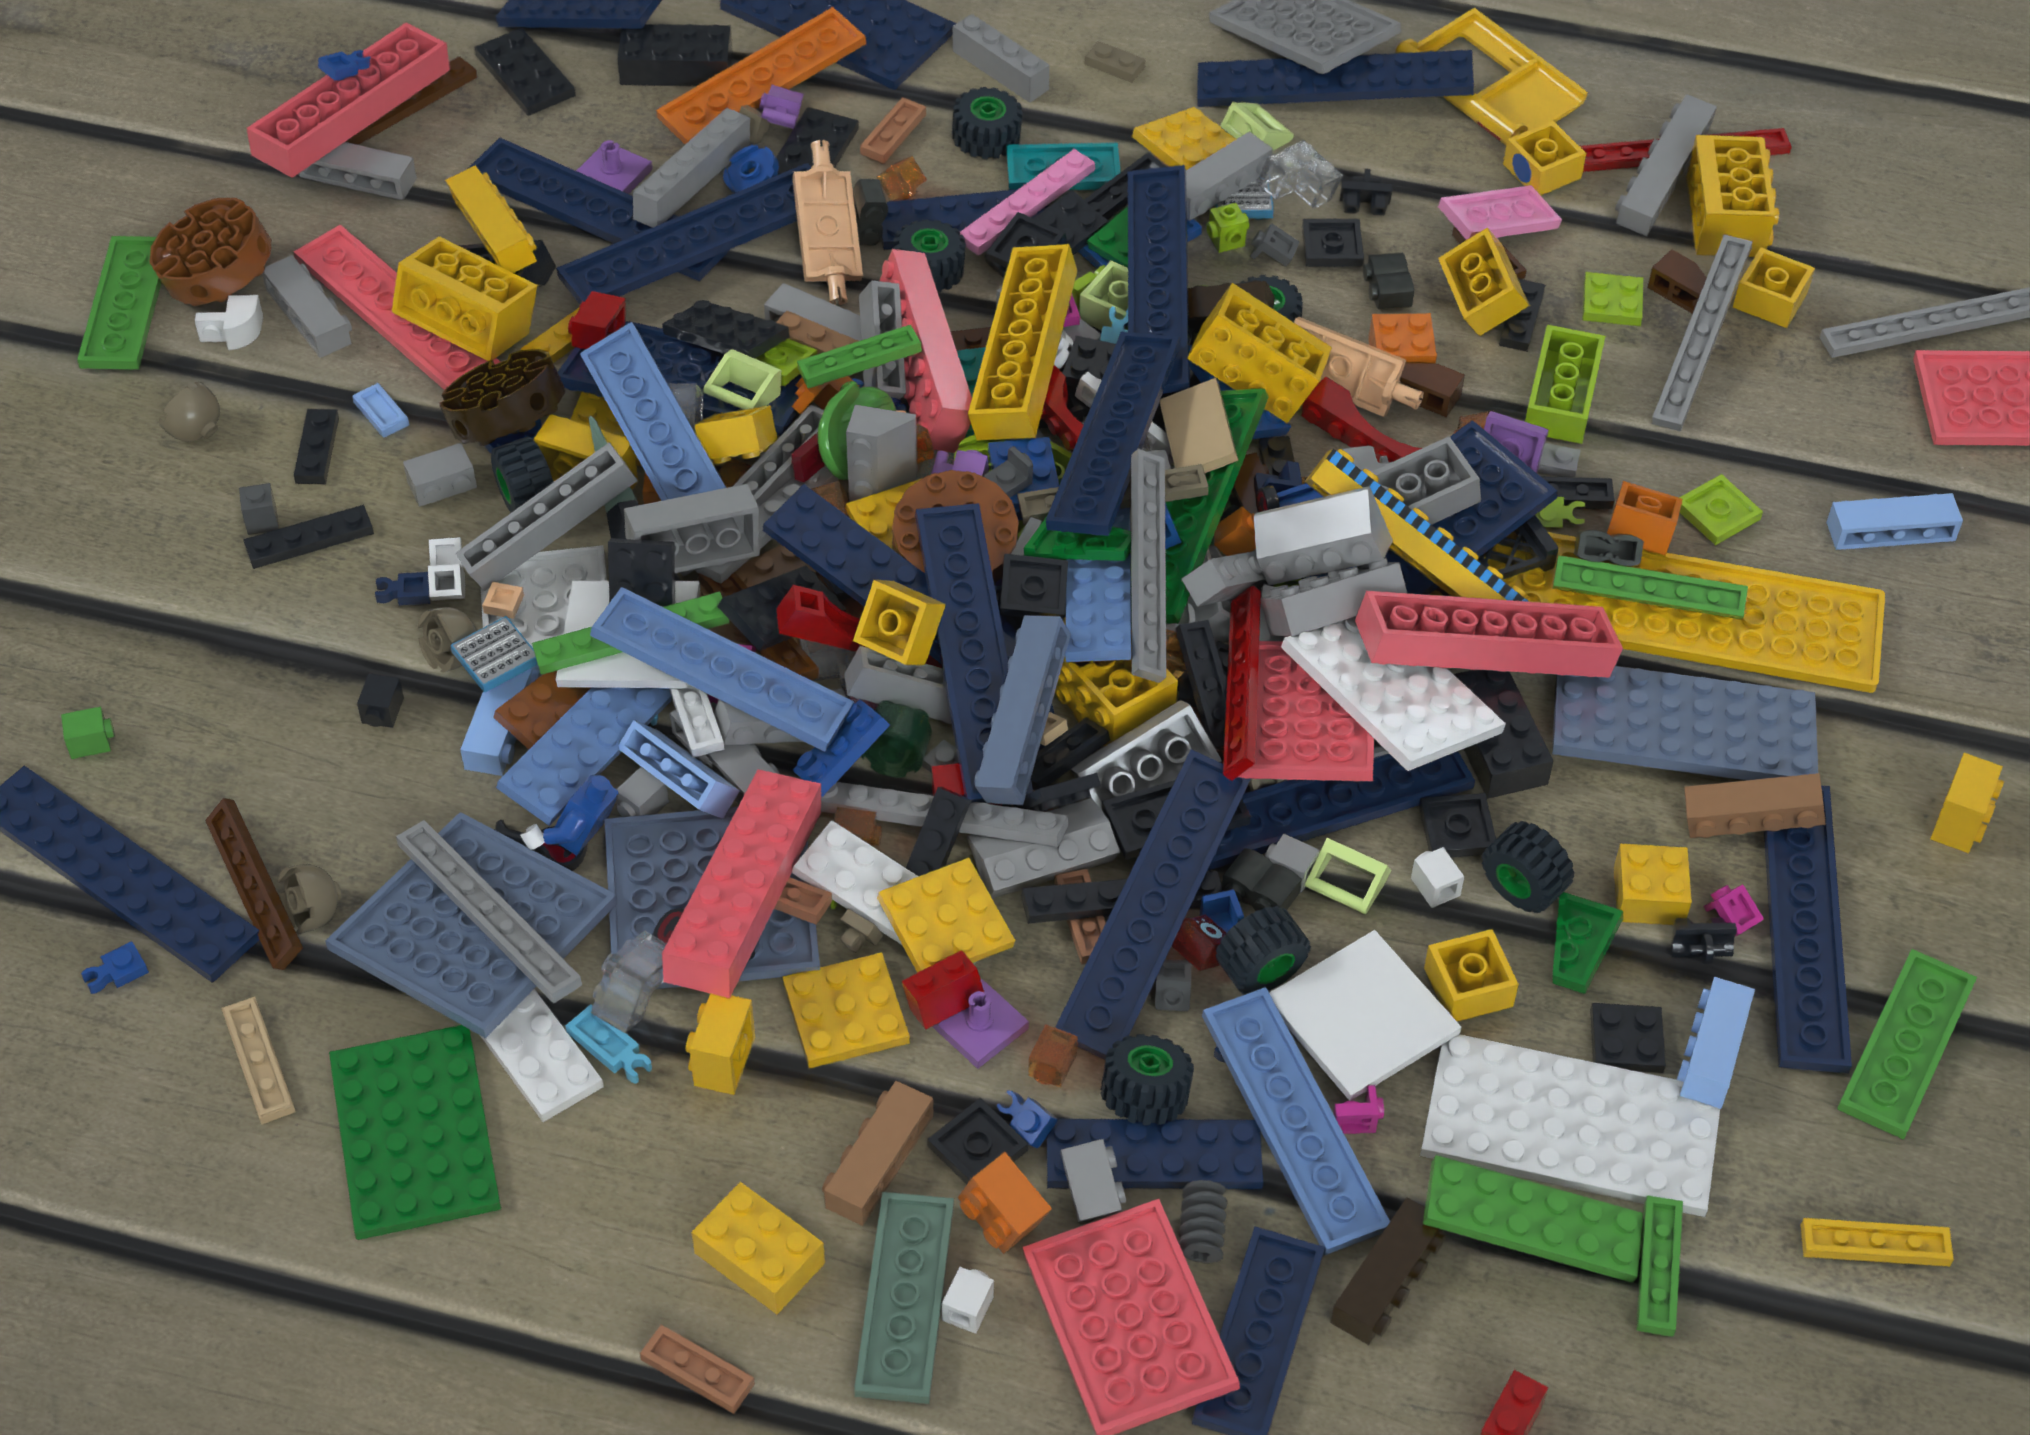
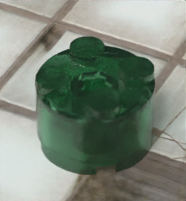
M887 700L880 702L874 711L882 716L890 726L861 755L862 759L864 760V757H866L871 762L870 768L888 777L901 778L906 777L907 772L914 771L916 773L923 764L932 736L931 725L928 722L929 715L922 709H913Z

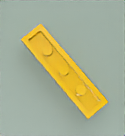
M1803 1218L1801 1222L1803 1257L1948 1267L1951 1266L1954 1260L1950 1227Z

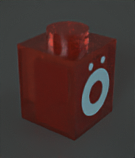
M1206 914L1186 918L1177 933L1172 947L1198 971H1203L1220 965L1216 959V950L1221 943L1220 941L1227 933Z

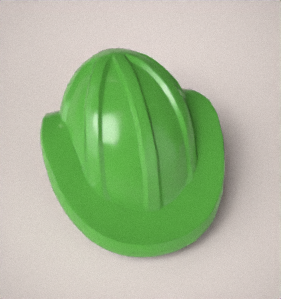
M856 381L844 383L840 391L829 400L818 426L817 441L821 458L830 473L842 480H848L846 431L854 406L861 405L896 411L894 402L886 392L876 387L860 388Z

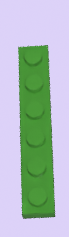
M1558 555L1552 589L1742 619L1744 617L1748 586Z
M720 592L663 607L706 629L730 623L728 617L717 607L722 599ZM592 627L532 643L541 675L622 653V651L590 636Z

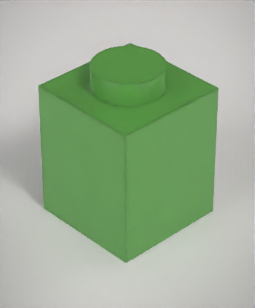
M101 706L61 714L64 741L71 759L111 751L109 738L115 737L114 727L111 718L105 719Z

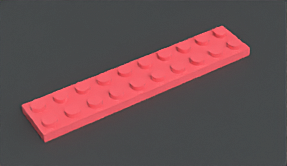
M338 225L293 252L299 264L304 263L309 273L442 389L445 390L463 374L488 362L392 313L397 272L342 225ZM497 358L493 360L494 364L501 362Z

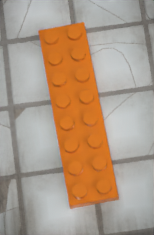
M832 7L656 110L657 118L684 144H687L726 108L735 110L738 113L741 106L749 105L754 109L759 108L763 93L768 94L772 85L788 90L866 45V37Z

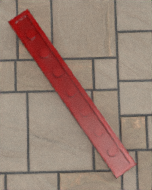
M1784 128L1708 134L1713 136L1764 137L1765 148L1770 150V155L1790 154L1792 147ZM1654 139L1580 146L1586 152L1583 172L1639 167L1644 157L1649 158L1648 152Z
M1255 586L1249 587L1231 601L1223 775L1231 781L1255 765L1261 591Z

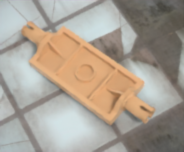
M820 140L811 143L814 165L810 170L794 172L792 176L804 281H827L830 297L829 303L836 305V300L838 299V305H843L848 302L845 281H861L863 277L851 172L835 169L834 165L830 162L829 142L823 140V146H820Z
M1301 317L1295 318V324L1332 347L1320 381L1325 377L1330 378L1350 391L1355 406L1382 417L1388 414L1393 400L1410 406L1415 410L1418 409L1421 404L1419 398H1423L1424 392L1400 383L1406 359Z

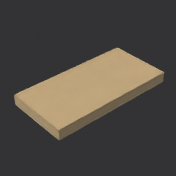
M1216 378L1160 399L1159 402L1175 468L1202 464L1204 473L1238 461L1224 402Z

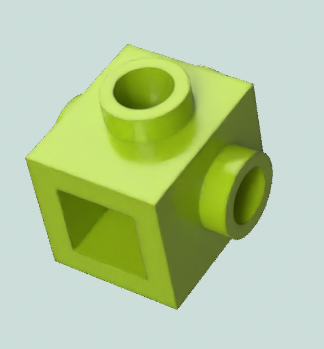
M1237 203L1210 209L1206 230L1219 253L1245 246L1246 231L1250 226L1249 219L1246 213H1242Z

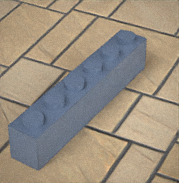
M1024 615L1021 628L1016 632V646L1013 656L1008 660L1007 677L1005 684L1000 688V701L997 711L991 719L992 729L989 739L983 747L981 767L975 774V787L986 803L1024 804L1071 636L1060 616Z

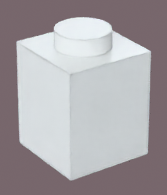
M1444 847L1433 852L1426 851L1414 859L1411 879L1431 908L1461 895L1464 875Z
M959 1267L942 1302V1321L976 1334L994 1297V1280L990 1279L982 1271L976 1269L967 1270Z

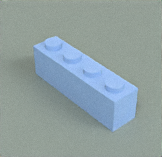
M1953 493L1833 502L1826 523L1835 549L1843 550L1956 541L1963 519Z
M538 665L482 693L460 749L464 770L502 776L506 764H511L514 757L516 738L495 720L493 716L497 708L541 676Z
M633 720L618 745L621 752L697 809L722 819L725 817L740 791L698 759L692 758L690 753L660 731Z
M1714 977L1710 990L1703 988L1697 1008L1704 1011L1703 1013L1696 1012L1691 1032L1697 1033V1036L1690 1035L1684 1056L1690 1057V1061H1682L1677 1080L1683 1082L1680 1096L1722 1109L1755 989Z

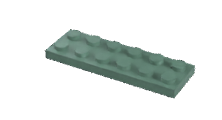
M882 1192L854 1397L929 1404L954 1211V1198Z

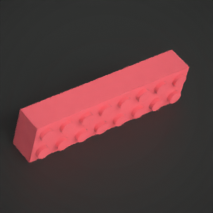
M404 23L363 51V58L371 57L368 69H358V75L347 77L344 80L334 81L326 75L247 127L251 156L293 178L450 71L447 43L408 23Z
M892 249L888 260H885L883 263L880 281L898 283L900 285L902 327L911 325L922 347V352L904 358L906 384L904 398L907 399L909 413L916 414L917 439L920 441L923 453L937 454L938 451H945L949 455L954 456L971 425L968 411L972 396L925 253Z
M1366 591L1355 618L1371 663L1383 665L1396 664L1610 678L1623 650L1604 608L1598 606Z
M760 769L757 770L662 952L663 982L726 998L731 997L792 873L793 866L797 863L821 814L820 783Z

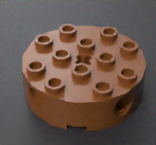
M214 198L195 204L185 210L186 216L178 220L174 225L169 222L159 232L151 246L149 262L172 298L185 304L199 306L214 301L224 302L228 300L229 295L242 289L255 277L261 275L265 270L264 265L271 255L272 239L253 209L247 206L244 201L237 198Z
M948 470L925 476L909 487L896 505L892 526V549L925 573L915 519L916 509L979 503L995 586L996 582L1002 578L1004 554H1011L1016 547L1019 520L1012 500L997 483L969 471Z

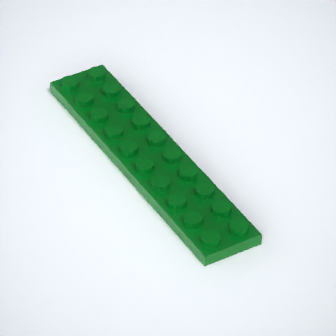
M1265 388L1221 391L1238 461L1205 473L1208 483V495L1166 502L1181 543L1165 549L1166 624H1179L1190 596L1182 578L1203 564L1269 396ZM1131 591V624H1132V591Z

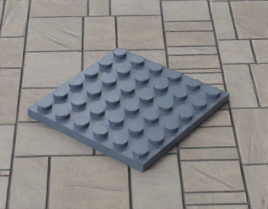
M730 807L723 819L701 810L604 819L608 890L617 895L618 904L609 912L614 993L682 987L663 982L662 953L655 947L653 941L654 929L666 912L671 909L686 908L738 807ZM807 840V843H806V845H805V847H804V849H803V851H802V853H801L799 859L802 857V855H803V854L806 852V850L808 849V840ZM791 873L790 878L806 883L805 881ZM774 909L754 948L755 957L748 960L739 981L781 978L799 972L820 970L816 924Z
M461 812L438 833L563 959L618 904L615 893ZM412 859L325 940L329 951L484 1038H487L537 987Z

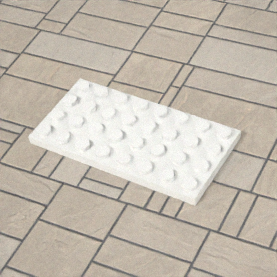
M1458 1034L1441 1045L1420 1156L1433 1159L1435 1155L1506 1175L1644 1204L1647 1195L1683 1201V1213L1705 1217L1708 1210L1720 1108L1680 1096L1683 1082L1679 1080Z

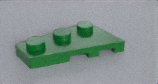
M1128 207L1087 240L1090 250L1108 261H1114L1127 268Z
M1045 518L1023 548L1024 556L1051 559L1125 561L1131 553V531L1112 526L1109 536L1047 530Z
M1565 892L1559 896L1552 975L1553 984L1583 994L1586 993L1623 921L1622 910Z

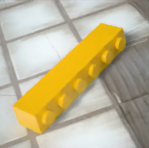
M475 165L445 180L456 205L498 266L515 273L537 262L533 253L537 249L530 233L527 234L522 222L518 221L513 209H510L505 198L501 197L496 185L492 184L487 173L481 174Z

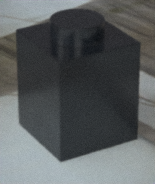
M368 673L357 702L363 724L373 727H394L404 700L400 678Z

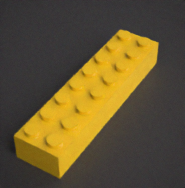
M1070 244L1014 247L1012 249L968 411L977 440L1036 438L1077 274Z

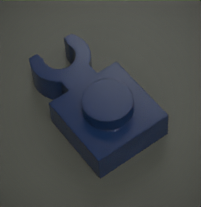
M428 572L398 573V580L392 581L387 577L376 579L377 590H384L375 591L377 603L383 604L397 599L399 606L431 604Z

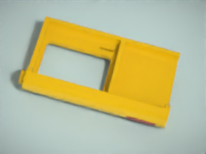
M1475 8L1441 29L1434 31L1418 43L1413 39L1402 41L1395 50V53L1437 51L1456 38L1463 37L1510 72L1508 75L1477 94L1442 96L1504 145H1507V139L1552 120L1556 123L1579 108L1588 95V92Z

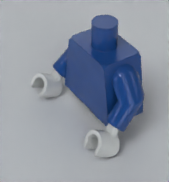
M590 775L570 798L555 827L546 828L544 833H542L538 825L534 824L528 827L526 832L520 836L531 850L545 842L547 845L560 844L577 856L604 825V819L609 818L619 792L606 777Z

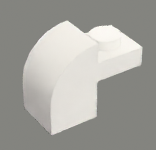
M229 295L226 312L196 313L195 324L200 342H226L228 350L242 348L252 343L260 334L263 321V313L258 295Z
M460 537L429 539L430 566H428L429 595L432 601L465 598V572L463 564L455 554L462 549Z

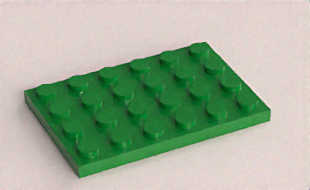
M463 1025L329 1052L356 1240L501 1210L470 1029Z

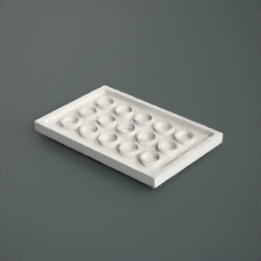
M1356 616L1308 632H1302L1292 637L1288 636L1283 640L1281 648L1407 771L1502 734L1506 725L1447 668L1371 663L1355 622Z

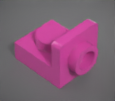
M1743 884L1733 889H1730L1728 885L1723 886L1710 894L1713 900L1703 906L1706 912L1716 909L1719 916L1726 923H1735L1737 927L1735 937L1764 920Z
M1368 1085L1365 1103L1346 1101L1342 1104H1335L1333 1114L1343 1133H1376L1378 1119L1384 1118V1103L1382 1097L1377 1098L1375 1085Z

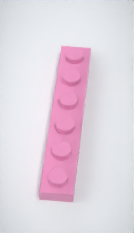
M1073 149L963 229L960 235H963L965 238L966 248L978 256L992 246L1017 212L1029 217L1034 216L1095 171V162Z

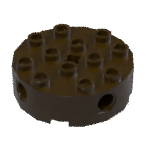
M540 349L520 350L509 353L508 360L494 364L492 359L463 374L442 393L444 401L439 402L455 439L461 441L462 444L478 442L480 446H485L494 442L496 438L506 436L517 430L526 432L534 428L536 420L543 416L551 415L558 410L557 404L561 401L566 391L549 352Z

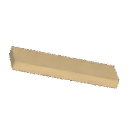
M255 996L221 1008L261 1125L296 1113Z

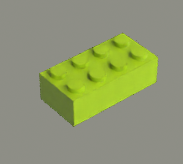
M1547 324L1525 422L1549 429L1547 434L1549 438L1579 444L1583 443L1606 336Z

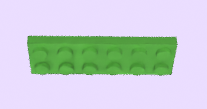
M111 236L77 359L79 368L139 370L162 283L149 262L151 246L156 237Z
M1911 949L1837 1110L1904 1140L1977 977Z
M1435 1155L1433 1158L1424 1212V1225L1631 1283L1638 1277L1643 1222L1642 1212Z

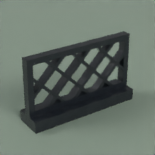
M1534 515L1514 530L1517 534L1516 540L1505 537L1497 543L1513 548L1510 556L1493 551L1494 545L1477 560L1486 568L1489 566V559L1507 564L1505 568L1498 570L1504 576L1503 579L1538 567L1543 572L1554 569L1559 548L1536 515ZM1517 550L1530 553L1533 558L1523 560L1514 556Z

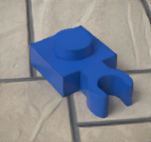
M356 50L350 55H346L341 51L319 57L318 68L334 81L344 80L347 77L358 75V69H368L371 57L363 58L362 50Z
M131 941L100 956L103 965L89 967L82 971L81 975L85 983L91 979H96L94 982L87 984L91 994L103 990L112 981L119 988L149 973Z
M1007 1090L1006 1093L1012 1097L1013 1103L1009 1108L998 1103V1109L1004 1114L1013 1116L1014 1118L1009 1125L1030 1146L1038 1149L1058 1119L1036 1100L1028 1097L1024 1102L1020 1094Z

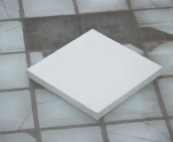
M604 545L538 552L497 582L523 587L524 597L515 618L508 619L531 646L533 642L564 634L572 581H607ZM481 588V605H483L489 588L486 591ZM482 607L483 628L503 618L501 616L485 614Z
M572 581L564 634L594 625L609 604V581ZM675 581V604L699 597V581ZM624 652L557 670L556 676L557 687L687 688V683Z
M1373 930L1269 992L1287 1028L1349 1101L1366 1092L1368 1085L1376 1086L1461 1032L1459 1023L1376 930Z

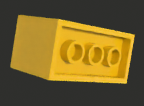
M1696 135L1686 175L1696 255L1716 256L1724 234L1752 241L1749 257H1755L1760 248L1767 250L1768 246H1772L1774 237L1772 228L1773 225L1778 224L1779 208L1774 206L1776 188L1771 187L1773 169L1768 167L1770 150L1765 148L1764 137Z
M439 236L398 263L392 313L490 361L529 334L538 285Z
M1231 283L1202 324L1187 359L1235 390L1265 388L1269 398L1264 409L1288 424L1320 381L1332 347L1234 283Z
M1131 630V660L1066 662V657H1064L1055 694L1062 704H1067L1074 712L1078 722L1087 717L1109 731L1110 741L1103 745L1105 747L1175 704L1178 680L1167 668L1166 678L1160 683L1132 675Z

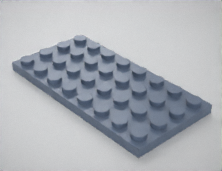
M1619 666L1614 667L1610 678L1574 675L1561 676L1556 674L1552 754L1741 780L1818 773L1815 692Z

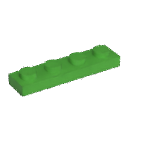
M907 325L799 360L797 364L807 388H811L922 352V347L912 326Z
M1646 1196L1644 1202L1636 1331L1671 1337L1675 1334L1683 1201Z

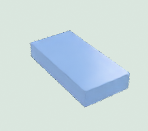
M379 383L352 395L354 404L383 438L409 426L408 417Z

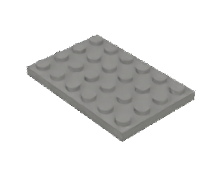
M1233 0L1209 12L1210 23L1321 74L1330 72L1333 68L1349 62L1352 58L1368 52L1371 48L1401 33L1400 22L1350 0Z

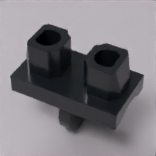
M1365 169L1364 177L1353 176L1352 181H1342L1339 201H1343L1345 213L1355 214L1359 212L1360 203H1371L1370 213L1373 215H1385L1387 206L1391 202L1393 184L1381 183V178L1370 177L1371 169Z
M1677 918L1673 927L1671 955L1672 957H1701L1703 964H1711L1713 957L1733 956L1734 938L1737 934L1736 924L1726 923L1723 918H1710L1706 923H1693L1689 918Z

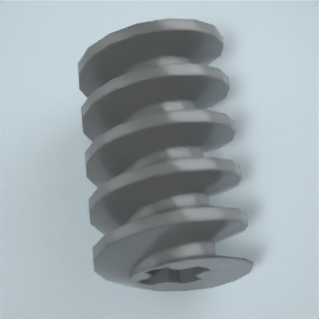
M1198 1180L1188 1183L1183 1188L1181 1226L1179 1228L1180 1239L1178 1243L1184 1257L1195 1262L1215 1263L1223 1259V1251L1220 1248L1224 1246V1238L1221 1235L1225 1233V1225L1222 1222L1226 1220L1224 1209L1227 1207V1199L1222 1196L1225 1193V1187L1219 1183Z

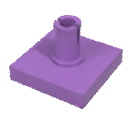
M608 140L602 143L601 147L577 172L629 194L653 169L652 161L619 147L618 143L614 144V141Z
M1490 411L1484 430L1537 473L1549 429Z
M981 979L984 992L973 993L969 997V1007L932 1026L977 1069L1029 1029V1021L983 979Z

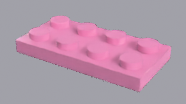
M1531 185L1442 197L1438 208L1466 240L1487 227L1496 238L1558 229L1562 221L1559 215Z

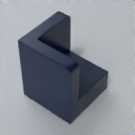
M1292 461L1286 462L1278 476L1256 473L1253 478L1256 494L1258 489L1264 486H1273L1276 493L1302 485L1299 463Z

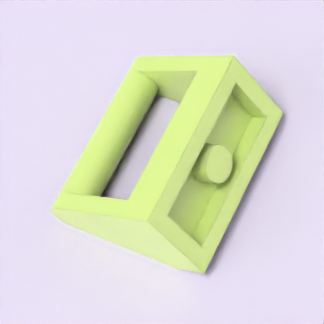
M1232 102L1220 125L1236 139L1251 132L1273 148V151L1289 143L1294 137L1291 131L1257 103Z
M731 349L719 362L706 382L703 392L742 410L767 406L780 396L781 370ZM732 382L756 394L750 400L726 390L722 386Z
M1326 838L1306 880L1305 887L1366 915L1386 883L1391 869L1382 862ZM1331 858L1374 876L1364 899L1319 879Z

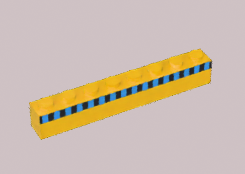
M1333 448L1326 452L1305 480L1306 484L1323 497L1370 486L1393 540L1389 548L1450 596L1529 602L1527 600L1529 597L1527 593L1517 586L1513 585L1511 588L1502 581L1504 576L1498 570L1491 566L1484 567L1477 561L1479 557L1475 552L1467 547L1461 549L1452 542L1454 537L1448 531L1441 527L1436 529L1427 522L1429 517L1417 508L1410 509L1403 503L1404 498L1398 492L1391 488L1388 490L1377 483L1379 478L1367 469L1360 470L1353 464V457L1344 450L1339 449L1336 451Z

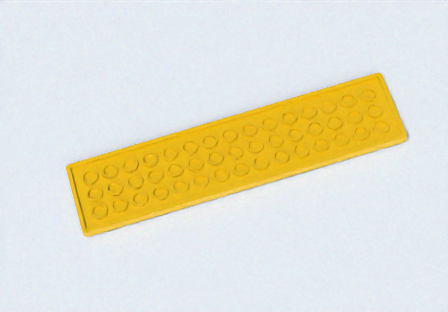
M1513 531L1506 537L1516 540L1517 534ZM1548 532L1559 548L1557 558L1559 555L1581 559L1574 555L1576 537ZM1496 544L1493 551L1510 556L1513 548ZM1645 549L1642 550L1641 563L1627 567L1748 586L1744 617L1736 619L1552 589L1557 558L1554 569L1543 572L1538 567L1502 580L1511 588L1514 585L1527 593L1529 596L1527 600L1529 602L1603 607L1625 650L1868 693L1875 692L1879 683L1885 592L1880 589L1666 553L1665 556L1656 552H1647ZM1517 550L1514 556L1523 560L1533 558L1530 553ZM1489 559L1488 562L1489 566L1496 570L1503 569L1507 565ZM1608 560L1601 561L1602 563L1614 564ZM1437 590L1433 591L1430 594L1443 596L1442 593Z

